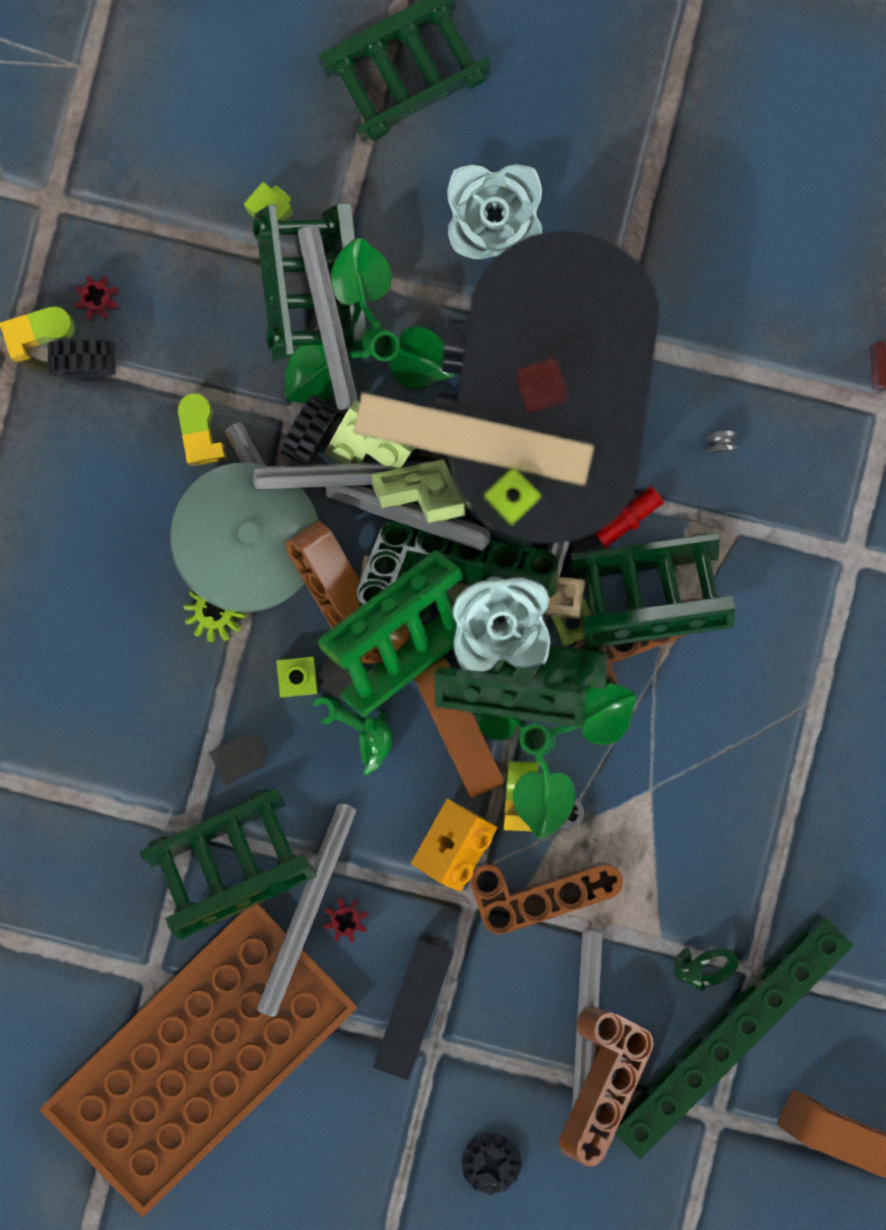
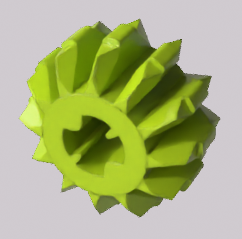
M190 590V596L197 600L196 605L184 603L183 608L188 611H195V615L185 619L187 625L200 623L193 632L195 636H201L208 628V642L215 641L217 630H219L221 638L227 641L230 639V635L226 627L229 626L236 632L241 631L242 627L233 620L235 617L247 618L246 612L225 610L224 613L220 612L222 618L217 621L215 617L207 616L206 610L211 609L208 606L210 603Z

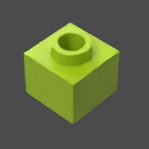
M264 182L259 185L244 203L247 213L255 218V213L268 205L276 206L277 220H288L294 214L289 204L292 200L290 196L279 186L274 185L270 188Z
M512 468L485 494L484 498L512 526L541 498V495L515 468ZM515 488L520 492L521 498L518 502L511 503L506 499L505 493L508 489Z
M584 598L582 599L577 629L570 630L567 628L565 623L567 618L550 616L563 647L583 639L582 617L591 616Z
M315 657L276 661L280 698L319 694ZM294 670H300L304 675L302 683L298 685L293 684L290 680V674Z

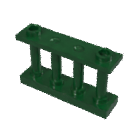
M420 0L318 55L320 66L327 78L333 74L337 77L341 76L365 121L357 126L361 142L368 138L371 141L380 139L390 132V126L465 86L468 89H472L488 79L487 75L491 71V62L488 56L475 63L451 19L452 11L456 9V0ZM431 22L434 25L438 24L462 68L461 71L444 80L418 35L420 28ZM399 39L401 42H406L430 86L413 97H410L386 53L388 50L387 46ZM365 57L374 60L398 104L379 115L354 71L355 63Z
M351 204L334 205L322 213V219L277 220L275 205H268L254 214L252 230L254 238L258 240L269 328L266 334V343L268 349L272 352L273 361H281L293 355V346L323 345L320 330L291 331L288 309L314 308L311 293L286 294L284 272H306L303 257H282L279 235H298V230L303 227L318 226L320 233L326 239V260L329 273L331 274L332 266L340 251L355 239ZM336 299L347 352L362 350L366 323L359 301L351 305H344Z
M695 534L688 538L603 550L588 549L580 553L571 554L572 578L585 579L592 613L591 616L582 617L585 649L734 628L735 604L733 596H718L710 562L719 559V534ZM696 563L703 600L682 602L674 566ZM659 568L666 605L646 608L643 605L637 571ZM622 573L629 610L608 613L606 611L600 576Z
M550 645L546 664L535 667H514L504 660L498 661L490 670L484 672L463 670L462 668L438 667L434 673L435 707L582 728L586 722V687L605 689L607 686V652Z
M276 788L271 791L269 789L258 791L250 797L249 801L174 836L159 837L151 841L148 848L139 851L142 859L151 867L160 864L176 905L174 914L165 919L170 932L181 940L316 877L311 863L304 854L300 856L293 855L275 813V810L286 806L283 797ZM260 817L279 859L276 867L265 872L258 870L241 826ZM225 833H228L245 875L242 879L243 882L231 888L224 886L207 843ZM191 849L195 851L210 889L209 898L196 904L190 902L173 859Z

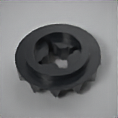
M490 1133L476 1137L467 1145L462 1156L461 1164L464 1178L475 1191L492 1195L493 1193L506 1192L513 1183L517 1182L521 1169L520 1155L516 1146L502 1135ZM486 1150L488 1156L490 1155L493 1160L504 1158L497 1165L498 1178L490 1170H481V1167L485 1165V1154L483 1151Z

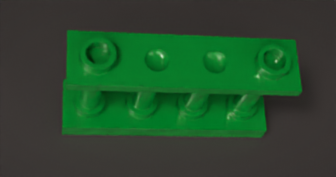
M436 550L318 639L320 648L344 670L348 668L353 683L339 694L362 717L367 716L454 647L457 622L453 617L454 605L452 604L448 589L462 579L460 569ZM435 600L440 616L424 627L419 612ZM406 622L411 638L406 644L395 651L390 634ZM377 645L383 662L378 663L368 672H365L360 657Z

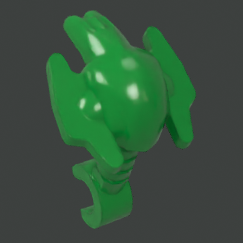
M326 694L315 699L313 702L314 707L325 704L330 711L329 716L321 720L322 724H329L337 720L360 731L361 757L363 764L366 765L363 775H369L376 769H379L393 744V733L387 722L386 710H380L379 718L375 716L364 718L342 707L340 700L332 694Z

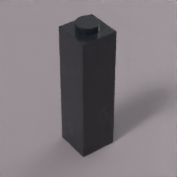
M428 933L427 938L418 937L373 1064L374 1069L407 1081L409 1080L454 954V948L448 946V939L432 933Z

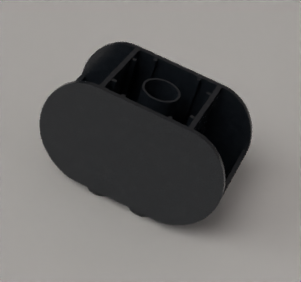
M551 231L536 234L516 242L499 254L481 275L472 295L469 318L448 315L442 356V372L461 374L459 394L437 392L435 410L594 446L584 486L518 471L541 495V498L512 526L484 498L485 494L511 469L450 455V474L463 500L464 512L475 525L487 528L490 531V537L494 540L546 550L548 543L569 542L568 548H572L595 537L593 533L611 523L627 506L633 495L639 471L659 324V304L652 281L645 270L631 255L609 241L580 232ZM515 488L508 489L505 493L506 499L511 503L518 502L521 498L520 492Z

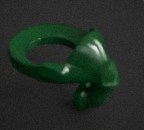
M685 948L676 955L674 975L682 982H687L692 987L705 991L706 987L715 986L729 979L737 970L738 958L732 950L724 948L706 951L692 960L690 950ZM717 956L727 957L725 966L719 971L712 974L702 973L703 965L709 963L712 958Z

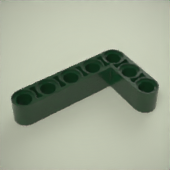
M390 521L383 525L378 534L357 589V601L359 609L435 550L460 569L462 579L458 583L474 585L478 582L486 581L492 576H499L503 579L524 578L543 585L548 597L551 598L556 594L559 586L558 559L552 552L493 539H490L488 546H485L483 550H479L397 521Z

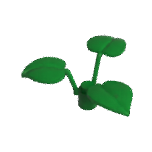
M356 238L348 243L338 254L331 269L330 277L334 295L344 305H351L359 301L360 307L372 327L363 336V349L349 351V359L358 357L365 359L371 355L380 361H390L389 368L394 379L400 385L407 388H423L438 381L454 377L455 373L442 372L444 343L434 332L422 326H412L404 329L398 339L394 333L381 327V323L377 321L369 309L366 300L376 301L387 293L392 281L390 266L385 257L364 238ZM323 345L299 346L294 350V354L289 357L286 365L284 395L289 401L306 404L312 394L322 400L334 396Z
M607 683L605 689L586 687V722L582 727L585 739L593 744L603 746L620 740L626 734L631 723L636 703L635 693L623 686ZM472 712L480 731L493 740H508L515 733L516 726L520 727V745L524 751L535 755L536 762L542 768V774L539 772H529L518 780L513 790L515 810L536 838L542 839L557 831L566 822L573 810L576 791L571 778L567 774H550L544 755L554 749L558 734L573 731L580 727L564 725L551 729L540 724L526 725L521 719Z

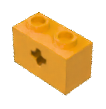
M446 799L410 864L437 882L462 892L466 883L471 879L473 870L482 854L490 845L498 827L471 810Z

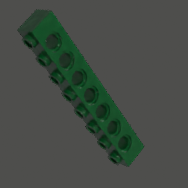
M819 914L627 1106L615 1134L641 1159L854 945L827 918Z

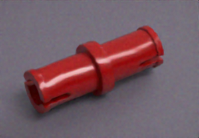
M650 485L644 492L629 502L611 523L593 534L599 543L607 549L630 529L633 531L640 527L639 522L665 503L657 491Z

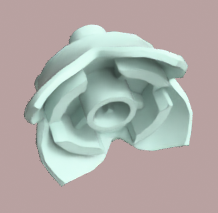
M518 164L506 166L495 173L490 172L483 166L468 165L454 169L449 181L447 194L453 217L448 225V236L455 252L471 259H486L498 256L516 242L542 233V224L536 214L541 202L542 187L536 169ZM492 208L495 211L496 208H500L502 210V221H488L486 210Z
M492 576L486 581L478 582L460 593L453 607V617L457 622L454 650L463 670L484 672L490 670L500 660H504L514 667L521 668L546 664L549 654L550 637L542 615L549 607V597L544 586L524 578L503 579L499 576ZM505 616L506 620L504 622H493L496 617Z

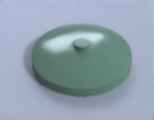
M232 463L205 473L185 491L175 509L171 523V552L182 579L200 598L228 611L258 612L267 610L285 602L305 583L289 557L285 545L288 540L314 521H318L316 511L302 488L256 489L253 484V471L256 467H266L262 464Z

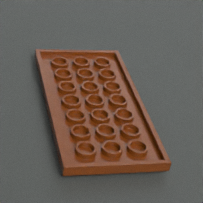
M260 903L242 911L39 1109L142 1218L358 1008V1005L302 949L277 1015L271 1017L258 1011V1004L287 933Z

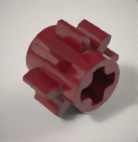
M88 275L86 276L87 284L83 288L75 287V290L81 295V300L77 301L74 305L78 310L88 308L86 318L89 321L94 319L95 314L101 315L105 321H108L107 313L111 309L120 310L113 297L121 292L117 287L107 289L109 284L107 276L104 275L100 282H97ZM96 291L103 295L101 297L102 304L99 306L92 302L94 300L93 293Z
M340 896L337 902L339 907L336 910L331 907L325 909V912L332 916V920L325 923L323 927L324 929L333 928L335 930L334 941L337 942L341 935L348 936L349 941L354 943V933L356 930L366 932L368 929L360 921L361 918L369 915V911L363 910L360 912L356 907L358 898H355L352 904H345L344 899ZM347 911L353 913L352 920L356 925L348 924L346 929L340 926L341 919L336 915H344Z

